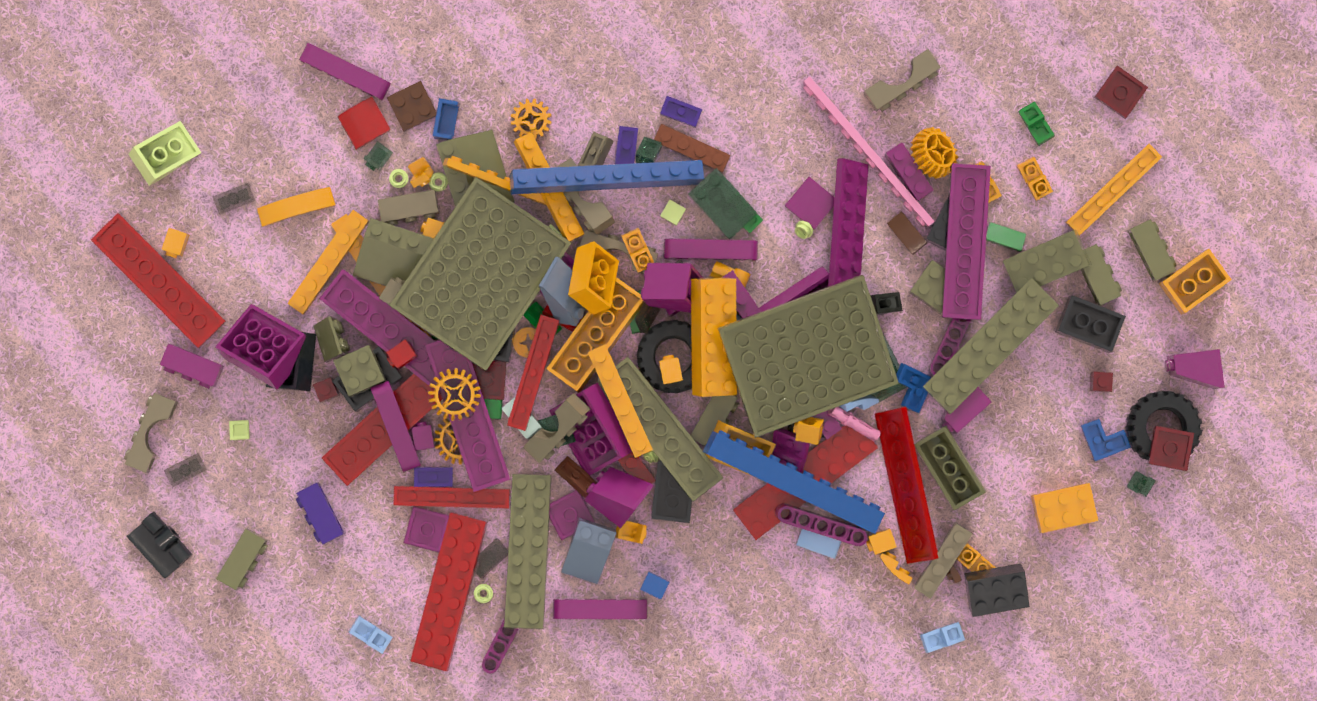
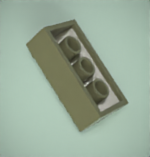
M947 426L934 431L914 444L953 510L986 493L985 488Z

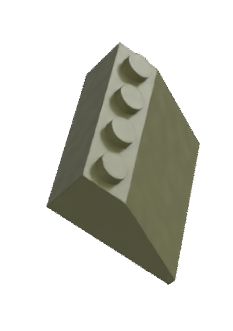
M493 130L462 136L436 144L442 165L445 158L455 156L462 159L463 164L469 165V163L480 166L479 170L487 172V170L498 173L497 177L501 179L507 177ZM443 166L456 207L474 180V177ZM484 182L514 203L511 192Z
M370 218L353 276L387 286L392 277L394 279L399 277L406 281L434 238Z

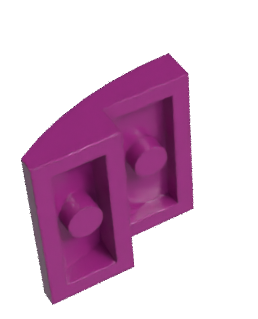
M783 428L774 430L772 442L776 445L771 455L780 458L779 463L785 466L788 462L798 467L796 471L802 473L810 443L796 441V434Z

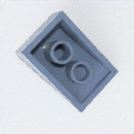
M555 257L539 287L554 319L560 320L559 323L577 326L586 308L568 295L572 270L559 257Z
M579 518L561 573L598 584L616 536V529Z

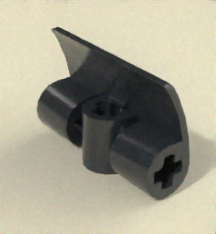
M154 511L127 535V538L164 579L192 556V553L179 540L180 537L172 527L167 526Z

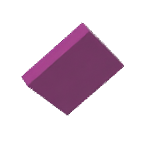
M808 177L785 204V207L802 221L808 222L813 230H815L834 207V196L811 177Z
M576 490L550 503L549 518L561 541L574 534L579 518L595 522L581 494Z
M413 506L403 543L439 553L449 515Z

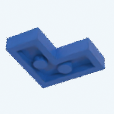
M901 363L896 376L900 384L908 387L901 406L920 413L928 395L923 386L932 377Z
M1100 419L1080 426L1094 462L1131 448L1124 430L1106 436Z

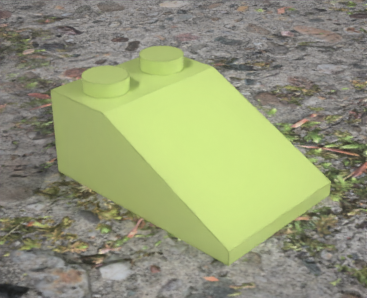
M179 121L134 146L128 155L150 186L201 154V151L182 122Z

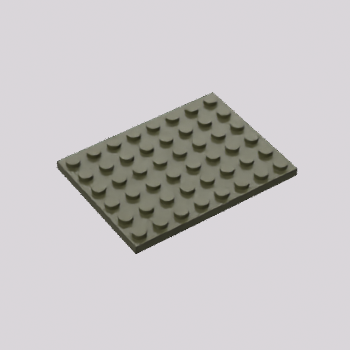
M475 177L389 306L486 371L540 291L539 285L554 258L559 257L561 259L571 242Z
M864 275L854 277L718 328L754 437L764 435L899 384Z

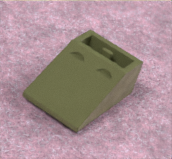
M329 316L313 325L324 362L334 361L348 354L347 351H350L348 341L342 337V333H344L342 322Z

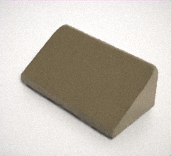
M593 132L578 166L603 165L614 141L604 135Z

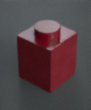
M1091 372V392H1112L1113 373Z
M332 377L313 384L321 403L340 396L336 385L332 381L334 380Z

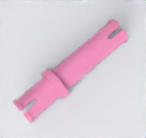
M839 406L828 410V415L838 419L842 425L851 427L873 442L879 438V430L858 419L852 412H846Z

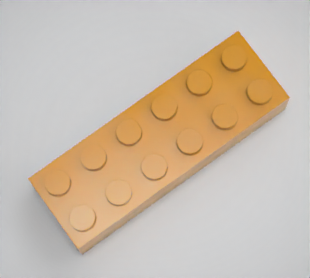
M616 277L611 308L594 315L588 311L546 369L580 393L596 372L588 352L604 344L609 352L612 350L645 304L641 294Z
M734 278L691 279L692 395L694 396L737 395V385L718 331L719 327L736 322V279Z

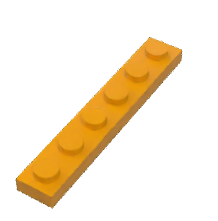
M532 132L513 141L527 169L550 168ZM563 192L540 193L564 238L571 242L585 234Z
M1150 144L1145 146L1065 223L1072 230H1077L1080 236L1151 169L1162 156Z
M455 156L445 158L443 166L474 178L477 177L481 181L511 192L510 178L508 177L501 179L497 177L498 173L487 170V172L479 170L480 166L476 164H463L462 159ZM540 193L517 194L547 206Z
M352 210L287 304L301 314H305L369 223L368 219L357 211Z
M604 344L589 351V357L634 457L637 458L653 451L606 345Z

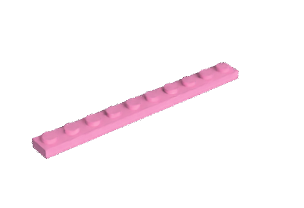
M809 76L804 80L803 84L805 86L803 89L805 92L817 99L815 103L822 111L825 109L830 114L828 118L834 125L838 123L842 128L840 131L847 140L850 138L855 143L853 145L854 149L859 154L863 152L867 157L865 160L872 169L875 167L880 172L878 174L879 178L884 183L888 181L892 186L890 189L897 198L900 196L905 201L903 203L904 207L909 212L913 210L917 215L915 218L922 227L925 225L927 228L935 221L812 78Z

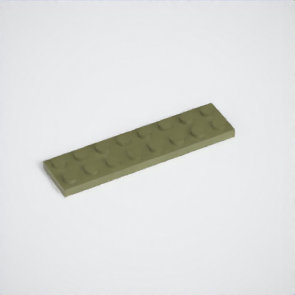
M1031 278L923 388L950 415L1059 305Z
M627 357L615 367L653 452L692 502H694L724 477L630 358ZM598 379L599 384L603 387L600 379Z
M512 474L504 628L544 630L551 475Z

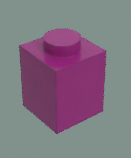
M427 422L416 423V427L412 428L415 451L435 448L432 425H427Z

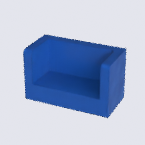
M439 98L433 130L434 139L446 141L454 139L460 105L458 101Z
M649 571L640 590L658 599H662L670 581Z

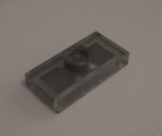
M249 183L213 196L219 215L255 202Z
M646 303L643 304L635 317L640 333H646L661 308L648 306Z
M197 453L165 469L164 472L171 486L175 487L206 471L207 468L200 454Z
M498 538L490 543L478 556L475 572L482 579L508 555L507 548Z

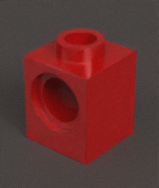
M406 339L386 352L389 356L386 358L392 368L396 366L397 369H401L418 357Z

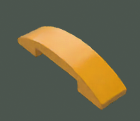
M327 187L257 208L261 225L264 227L298 215L335 206V201L331 188Z

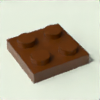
M421 81L387 97L403 132L436 117L437 112Z

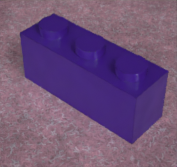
M319 482L296 493L298 496L296 501L300 508L304 507L307 513L304 515L309 526L313 525L315 529L313 534L318 543L321 542L323 545L345 534Z

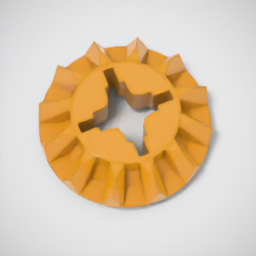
M522 328L514 336V349L522 357L528 358L529 351L527 345L520 343L526 341L527 334H529L530 340H533L536 332L535 328Z

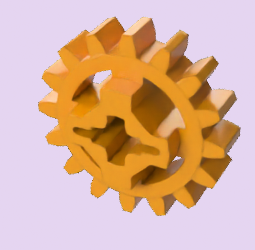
M526 99V104L524 105L522 102H519V109L513 108L516 114H511V118L515 119V121L511 122V125L517 126L514 128V132L520 131L519 137L532 132L535 140H537V135L544 137L543 131L549 132L546 126L552 125V122L548 120L552 115L550 113L546 114L549 108L548 106L543 108L542 101L536 104V99H533L532 103ZM532 107L539 109L542 113L534 112ZM524 109H526V112L523 115V117L519 118L520 113ZM529 115H532L533 118H536L533 124H530L529 121H526L527 119H529ZM544 121L542 127L537 130L539 122ZM524 125H525V126L529 127V128H530V132L525 131V130L522 129L520 126H524Z

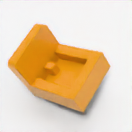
M424 157L408 165L409 170L413 174L410 183L414 188L419 185L423 187L431 181L430 178L434 171Z
M626 521L622 528L616 527L615 538L643 544V540L647 535V526Z

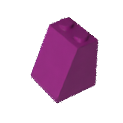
M648 263L647 270L644 271L645 282L644 288L641 289V298L648 306L691 313V279H702L703 277L691 263Z
M1220 349L1167 356L1165 370L1166 372L1169 371L1170 376L1212 389L1225 388Z
M977 387L950 415L944 411L941 418L943 421L942 427L947 426L951 433H958L991 403V400Z
M610 467L606 472L602 470L596 478L598 483H592L587 489L588 496L585 498V501L619 528H622L654 485Z

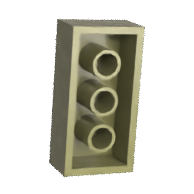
M1077 230L1070 231L1003 260L1016 293L1031 278L1041 287L1092 265Z

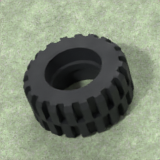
M678 320L662 321L659 324H655L646 331L638 345L637 363L641 374L653 388L664 393L676 394L692 389V359L689 367L681 373L683 381L663 384L661 370L655 360L658 346L668 339H679L685 342L692 354L691 325L688 322Z
M1173 391L1153 392L1141 397L1131 407V412L1126 418L1128 422L1127 426H1125V431L1128 433L1127 438L1132 445V450L1137 452L1142 459L1149 460L1152 443L1146 430L1147 420L1151 414L1158 410L1173 412L1180 420L1181 431L1194 433L1191 454L1194 452L1195 446L1199 445V436H1202L1203 431L1200 430L1202 419H1199V411L1193 407V402L1184 398V395L1176 394Z

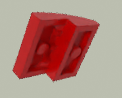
M372 96L337 116L356 150L391 130Z

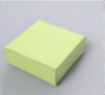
M669 200L660 217L677 226L686 208Z
M249 420L229 421L230 440L250 439Z

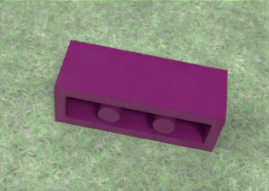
M902 142L885 153V157L898 177L917 201L933 192V188L921 170L918 169L917 164L913 163L914 159Z
M169 343L159 364L164 366V371L174 374L175 371L182 374L181 378L191 382L192 379L200 381L198 385L208 389L210 386L216 387L224 368L219 363Z

